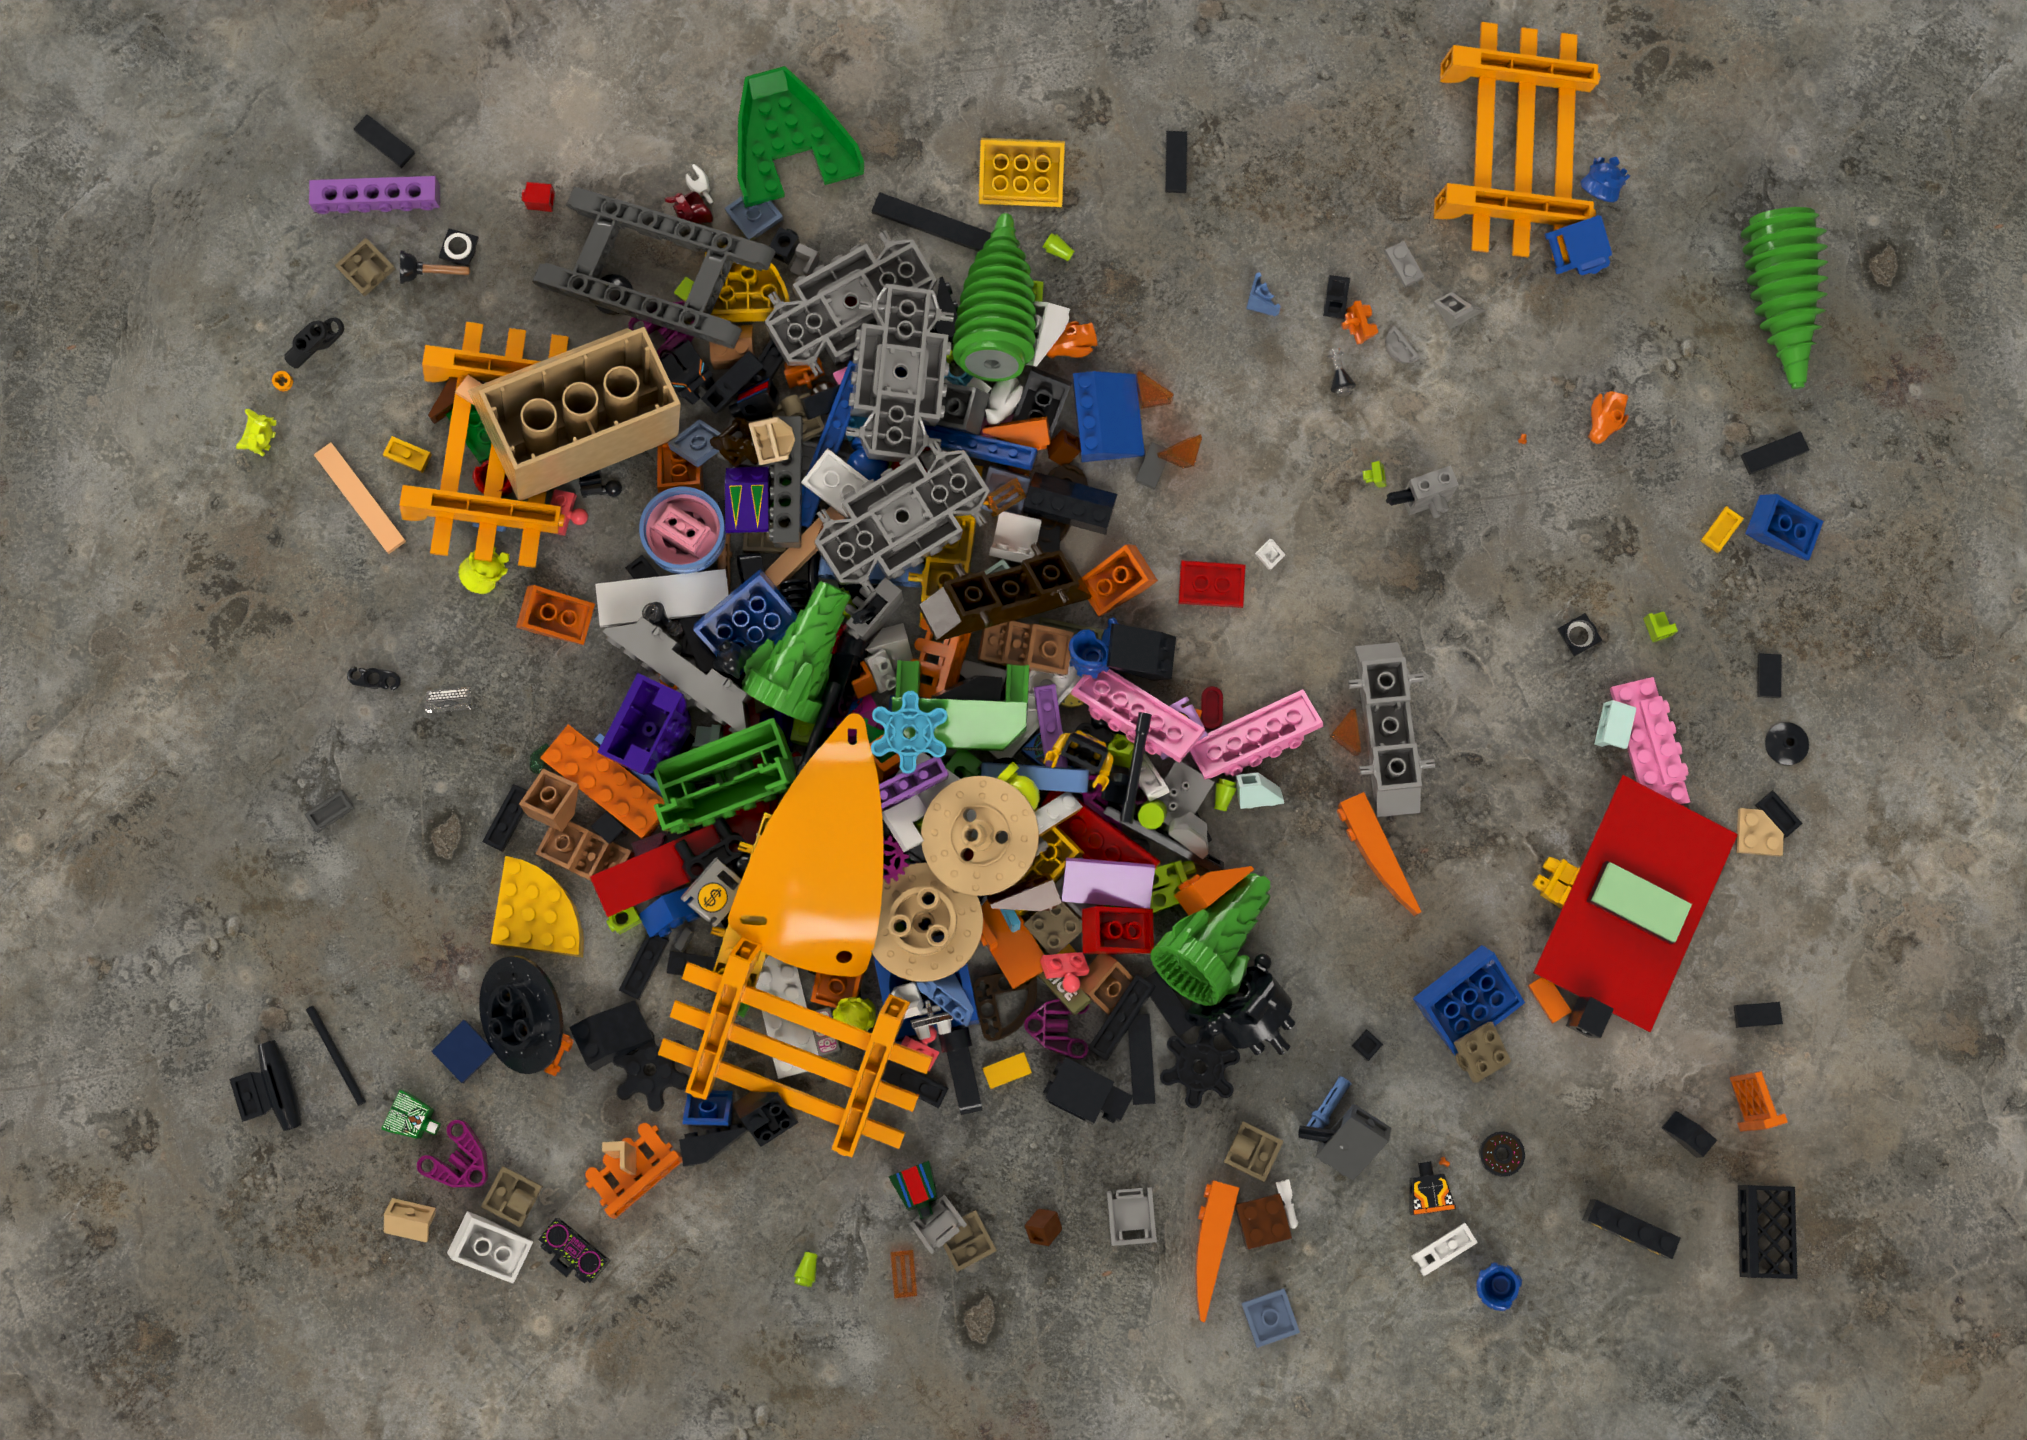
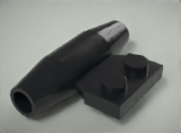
M275 1040L262 1043L257 1046L261 1073L248 1072L229 1079L241 1120L245 1122L263 1116L272 1108L283 1131L301 1126L299 1102L288 1064Z

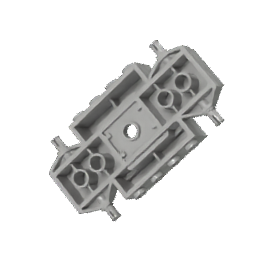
M885 230L879 234L885 248L877 259H875L867 243L863 246L859 244L851 248L850 253L845 256L841 254L831 260L832 263L816 267L813 273L807 277L802 275L795 279V283L792 285L793 295L797 301L784 303L783 301L781 302L776 291L769 294L768 297L773 303L774 309L765 320V326L786 364L789 366L808 365L815 377L823 373L817 363V358L824 347L835 365L851 358L854 355V350L857 351V342H855L856 330H860L862 323L878 325L871 310L858 309L859 300L870 302L876 300L886 284L932 290L937 279L914 240H891ZM853 296L857 299V304L850 307L846 305L845 299Z
M886 284L876 300L872 302L859 300L858 309L871 310L878 325L862 323L860 330H856L855 342H857V351L854 350L853 355L855 372L852 371L851 375L853 392L849 395L850 416L868 419L863 427L859 429L846 427L845 436L860 438L868 459L900 463L907 457L913 459L917 456L918 458L923 449L931 443L933 444L934 441H937L941 447V439L929 438L924 425L935 427L940 418L944 417L945 405H942V397H946L947 392L944 376H948L949 363H946V355H950L951 342H948V335L931 333L930 331L937 321L953 322L954 313L941 312L942 309H939L934 290ZM903 367L907 375L900 378L895 374V369Z
M934 441L929 447L936 459L928 472H926L917 456L913 459L907 457L899 463L900 466L895 470L892 468L887 469L881 474L882 477L875 482L871 479L862 485V490L857 493L851 491L843 497L842 508L849 519L833 521L825 509L817 513L824 527L817 536L815 545L840 585L860 584L867 595H870L871 592L876 591L869 581V576L876 564H878L888 580L896 579L903 575L906 569L911 566L913 568L924 562V558L929 555H936L943 550L942 547L945 545H952L961 539L960 536H962L963 530L954 516L971 515L975 518L979 527L987 523L980 511L990 490L964 450L945 452L942 451L937 441ZM900 511H905L909 516V519L904 523L896 519V515Z

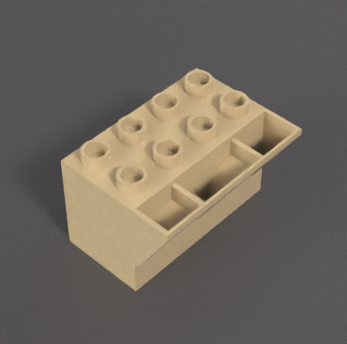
M645 327L634 331L629 328L623 329L468 390L518 501H523L665 444L678 436L681 403Z

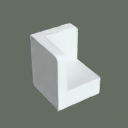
M910 982L894 987L891 995L910 1002L904 1019L920 1015L924 1003L916 983Z

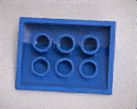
M1097 371L1073 373L1072 383L1081 448V463L1145 456L1136 374Z
M760 569L694 623L693 630L716 656L720 650L718 646L725 639H729L740 646L750 644L754 653L767 639L774 641L775 645L779 640H782L786 630L795 622L798 615L777 587ZM744 668L740 670V675L745 672Z
M1483 945L1413 998L1424 1017L1455 1056L1458 1053L1454 1044L1455 1041L1487 1022H1493L1494 1026H1496L1525 1003L1495 953Z

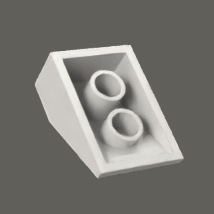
M1034 301L1032 303L1036 309V314L1033 318L1036 323V328L1033 332L1035 335V343L1033 345L1035 355L1026 365L1037 367L1061 336L1069 321V308L1049 302Z
M467 1211L447 1253L453 1261L514 1283L533 1241L493 1221Z

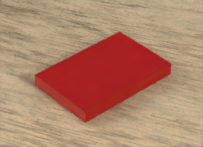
M1181 560L1178 604L1243 608L1246 565Z

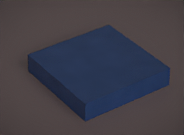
M463 1020L431 1051L461 1083H464L494 1054V1050L466 1020Z

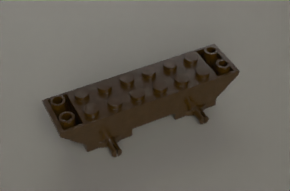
M1036 542V544L1033 543L1031 545V549L1035 554L1033 558L1023 560L1020 566L987 575L984 571L966 573L961 563L955 564L953 569L957 577L945 581L942 588L919 604V609L936 642L1088 600L1092 596L1074 563L1067 560L1061 550L1043 552L1039 543Z

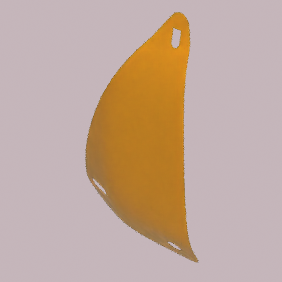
M856 713L849 714L803 767L782 798L752 854L728 916L730 927L741 937L762 944L761 951L801 969L848 977L859 976L867 970L872 955L871 950L874 948L878 931L883 887V821L878 775L867 736L865 721L862 716ZM848 729H857V743L855 745L848 743ZM743 915L763 916L767 918V923L765 925L743 924L740 922V918ZM841 951H849L852 954V959L847 963H840L837 961L836 956Z

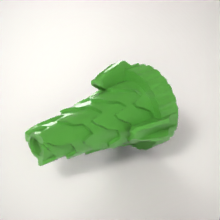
M820 581L814 589L805 610H800L795 622L788 627L782 640H779L775 645L774 641L767 639L747 659L744 666L746 675L742 682V690L758 701L803 722L815 724L823 706L821 700L829 678L828 666L832 658L831 652L836 641V634L845 617L843 612L851 595L834 585Z
M1254 873L1248 874L1222 897L1218 898L1210 907L1181 919L1173 926L1172 931H1169L1161 938L1151 951V960L1158 974L1170 987L1187 999L1204 1006L1216 1005L1226 995H1234L1238 992L1247 964L1250 961L1247 955L1238 956V952L1245 944L1248 933L1258 922L1257 916L1270 900L1268 891L1271 888V882L1266 876H1259Z

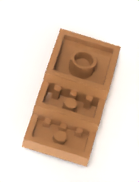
M1016 621L982 629L978 661L1007 666V664L1029 665V669L1033 671L1068 675L1070 662L1069 642L1074 636V632Z
M569 822L563 832L549 827L536 855L591 881L590 876L632 859L635 853L613 842L608 844L601 836Z

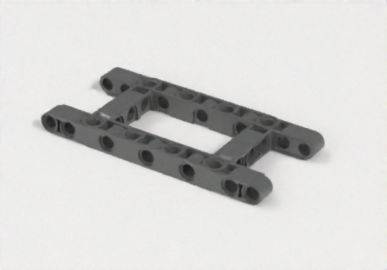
M579 187L573 188L566 203L567 207L578 212L577 214L595 219L593 227L573 271L549 263L539 264L532 280L534 284L541 288L731 349L735 348L742 330L736 325L731 324V321L713 316L711 313L732 264H740L762 271V269L768 270L776 253L774 249L758 242ZM622 228L638 231L639 234L658 240L665 239L674 242L677 246L693 251L707 252L684 306L599 279L603 267L607 265L606 260L609 253L615 247L616 237Z

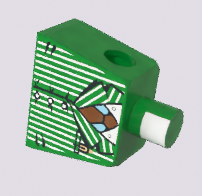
M399 1090L381 1130L421 1139L424 1132L435 1136L440 1129L441 1123L431 1119L434 1113L433 1108L411 1093Z

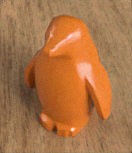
M1078 321L1068 323L1064 332L1046 356L1054 359L1056 356L1080 358L1090 354L1093 351L1090 347L1097 346V337L1092 322L1078 325Z
M1610 391L1604 394V398L1602 394H1599L1594 399L1591 406L1592 429L1588 435V438L1593 443H1603L1611 434L1626 424L1629 418L1628 414L1624 416L1628 401L1627 395Z

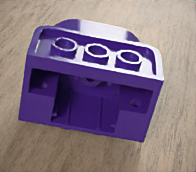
M637 673L597 752L640 774H653L659 762L679 755L690 733L691 716L686 708L687 704L683 697L684 694Z

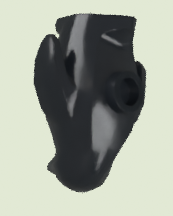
M725 639L718 646L720 650L717 652V658L712 663L718 673L725 672L738 679L740 678V670L746 665L747 659L753 655V649L750 644L740 646L729 639Z

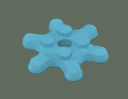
M914 691L904 693L900 710L890 712L885 707H877L872 713L874 721L883 725L885 729L883 737L872 743V753L875 756H883L888 752H896L900 756V769L906 774L915 771L916 758L920 753L927 752L936 758H940L946 753V746L935 738L934 729L946 722L947 712L942 708H936L929 713L922 712L918 707L919 697ZM908 727L916 730L915 736L910 739L903 736V731Z

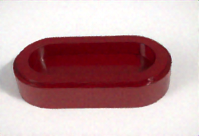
M1214 686L1207 687L1201 695V722L1207 730L1218 729L1223 721V693Z

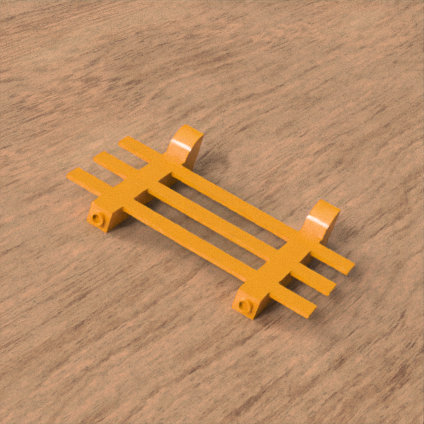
M1481 22L1480 48L1453 45L1442 60L1440 68V82L1442 83L1462 82L1470 77L1478 78L1474 186L1447 183L1435 198L1434 219H1454L1464 214L1473 215L1471 251L1479 252L1489 251L1490 217L1513 220L1512 256L1528 258L1530 253L1531 222L1553 225L1554 231L1596 216L1594 201L1572 199L1575 94L1576 91L1591 92L1600 82V73H1598V64L1577 62L1576 34L1561 33L1559 59L1537 56L1538 29L1524 27L1520 29V54L1497 51L1498 24ZM1496 80L1518 83L1514 191L1491 188ZM1536 85L1558 88L1555 196L1532 194ZM1559 235L1557 240L1564 262L1568 263L1569 257L1562 235Z
M466 322L462 350L425 345L422 367L424 381L444 382L449 377H456L457 390L467 375L475 380L489 382L541 361L522 359L526 330L509 328L505 356L480 353L484 324ZM552 334L548 359L567 352L569 336ZM455 392L440 490L403 485L399 504L402 520L421 521L426 519L427 516L435 517L430 554L448 556L453 520L479 523L474 560L492 562L497 526L523 529L518 566L536 568L541 532L558 534L559 527L564 525L565 514H561V506L545 504L547 491L528 498L527 502L501 498L502 491L499 490L503 488L505 471L492 444L484 496L458 492L471 403L458 396Z
M741 937L728 957L723 975L687 962L682 979L714 991L717 994L711 1013L677 1000L674 1002L670 1014L671 1018L704 1030L698 1051L663 1038L658 1055L692 1068L685 1090L686 1093L691 1094L695 1098L706 1100L713 1089L716 1078L750 1091L778 1092L788 1106L839 1125L831 1150L836 1151L840 1155L853 1157L861 1135L900 1149L905 1132L870 1119L868 1116L875 1097L913 1112L918 1100V1094L881 1080L888 1060L927 1074L933 1057L895 1043L909 1008V1001L889 994L878 1015L873 1032L869 1033L747 985L763 946L760 943ZM741 1002L865 1050L866 1052L859 1071L734 1023ZM728 1040L853 1088L846 1109L722 1061Z

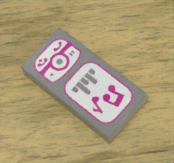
M830 1007L816 1010L818 1013L833 1018ZM813 1030L819 1056L841 1051L839 1040Z

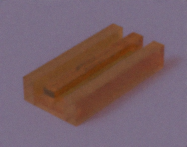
M1014 478L989 493L985 501L989 503L987 507L992 509L991 515L994 517L1024 499L1026 495L1018 479ZM1012 485L1015 486V488H1013L1006 494L1002 495L995 501L993 500V497L997 496L998 494L1008 489ZM1018 492L1019 495L1017 497L1007 502L1000 508H997V504L1001 503L1008 497Z
M913 1250L890 1252L894 1298L917 1296ZM905 1255H909L912 1292H908ZM896 1256H900L903 1293H899Z

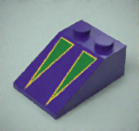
M769 467L726 468V533L769 532L771 486Z

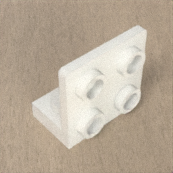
M1000 511L989 556L1021 563L1023 560L1033 558L1035 554L1031 549V545L1033 543L1036 544L1038 541L1041 519Z

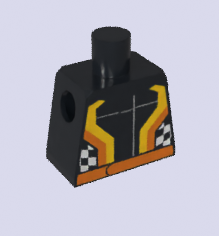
M1432 1161L1418 1163L1420 1177L1410 1178V1215L1456 1210L1445 1174L1434 1175Z

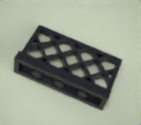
M1738 1185L1740 1277L1798 1279L1795 1187ZM1757 1190H1763L1769 1196L1763 1205L1757 1200ZM1781 1191H1788V1201L1783 1206L1776 1197ZM1772 1201L1780 1208L1774 1217L1766 1210ZM1762 1212L1770 1220L1763 1228L1758 1223V1216ZM1783 1213L1789 1218V1224L1785 1228L1776 1221ZM1773 1224L1781 1232L1774 1240L1766 1232ZM1762 1236L1771 1243L1764 1251L1758 1246V1240ZM1784 1236L1789 1240V1248L1785 1252L1777 1244ZM1773 1247L1781 1254L1775 1263L1767 1256ZM1764 1258L1771 1267L1766 1273H1759V1263ZM1784 1259L1790 1264V1274H1784L1778 1268Z

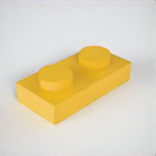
M391 436L383 456L423 473L432 454L429 451Z

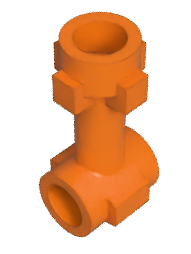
M563 1034L559 1052L554 1061L544 1069V1072L556 1076L557 1072L560 1073L562 1067L558 1066L563 1052L564 1050L569 1052L574 1043V1039L570 1038L571 1036Z

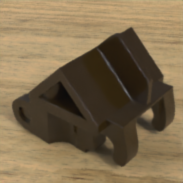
M735 418L727 429L717 437L714 436L710 439L711 446L719 450L720 454L735 468L747 458L754 465L758 463L749 428L750 422H747L745 418ZM737 431L742 433L741 438L732 435Z

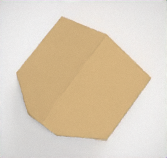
M779 417L749 423L759 465L789 458L795 442L791 426Z

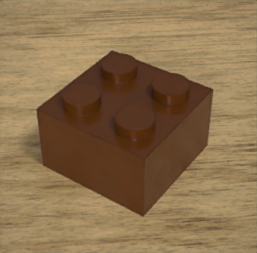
M1280 1193L1235 1204L1246 1249L1249 1250L1292 1239Z

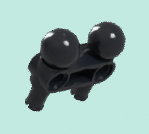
M723 816L716 819V823L712 824L721 837V842L703 853L695 855L685 839L674 845L684 862L682 869L692 884L699 876L693 875L691 869L694 866H700L704 871L715 858L720 860L726 867L733 864L734 873L740 879L743 878L750 854L743 851L732 852L729 849V845L732 843L740 844L741 841L746 842L739 833L731 830Z

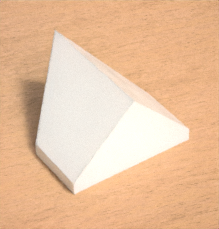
M903 623L882 628L866 648L872 655H875L881 649L886 650L893 670L897 669V660L910 661L913 659Z

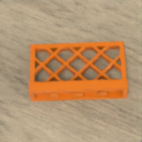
M1762 1071L1729 1077L1745 1120L1737 1123L1740 1132L1764 1130L1788 1123L1785 1114L1776 1113Z

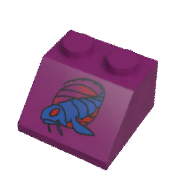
M871 694L859 699L856 696L853 697L847 716L852 713L859 714L862 718L869 719L867 724L885 731L883 725L875 722L872 717L873 710L877 706ZM833 717L837 727L846 717ZM848 729V743L854 745L856 744L857 729Z

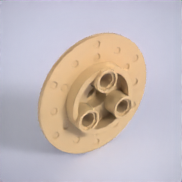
M988 776L966 777L946 786L930 803L922 822L921 837L924 840L921 843L922 850L932 872L948 887L968 895H992L1016 884L1030 869L1039 845L1038 821L1029 801L1011 784ZM971 809L976 812V818L972 822L967 819V813ZM975 829L978 832V838L976 840L975 838L971 837V834ZM1002 831L1008 834V840L1004 844L998 839ZM968 848L974 853L970 861H967L964 857V852Z
M928 863L911 864L909 867L902 868L905 875L898 874V881L890 878V884H886L885 879H883L879 925L875 945L871 952L878 962L892 974L910 981L931 982L954 974L971 959L981 940L983 912L978 896L964 894L948 887L937 878ZM926 895H934L935 900L932 904H924L923 900ZM924 920L931 922L927 930H922ZM899 922H906L907 927L903 932H896V925ZM938 932H943V941L934 942L933 936Z

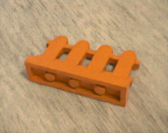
M923 618L920 626L922 629L927 630L925 639L918 638L914 643L915 649L921 651L919 660L912 659L910 661H920V680L922 674L934 677L931 686L920 683L919 696L931 699V695L957 684L972 632L946 639L942 644L932 641L933 634ZM928 654L939 656L937 665L926 662Z
M642 1123L638 1127V1133L641 1137L634 1142L631 1138H624L622 1140L636 1147V1175H630L621 1170L620 1158H613L607 1154L603 1157V1162L606 1165L603 1170L599 1171L591 1167L585 1173L588 1180L586 1186L589 1189L594 1187L602 1198L599 1201L603 1207L606 1204L608 1205L604 1211L613 1219L620 1216L682 1162V1156L679 1152L675 1150L671 1152L672 1144L670 1142L665 1144L659 1137L657 1132L660 1129L656 1125L652 1127L648 1123ZM645 1142L655 1153L649 1159L639 1148ZM658 1160H660V1162H659L658 1164H656L655 1166H653L654 1163H656ZM610 1172L620 1183L614 1189L604 1178ZM642 1174L643 1176L638 1181H636V1179ZM625 1190L623 1194H621L620 1196L618 1195L620 1192Z

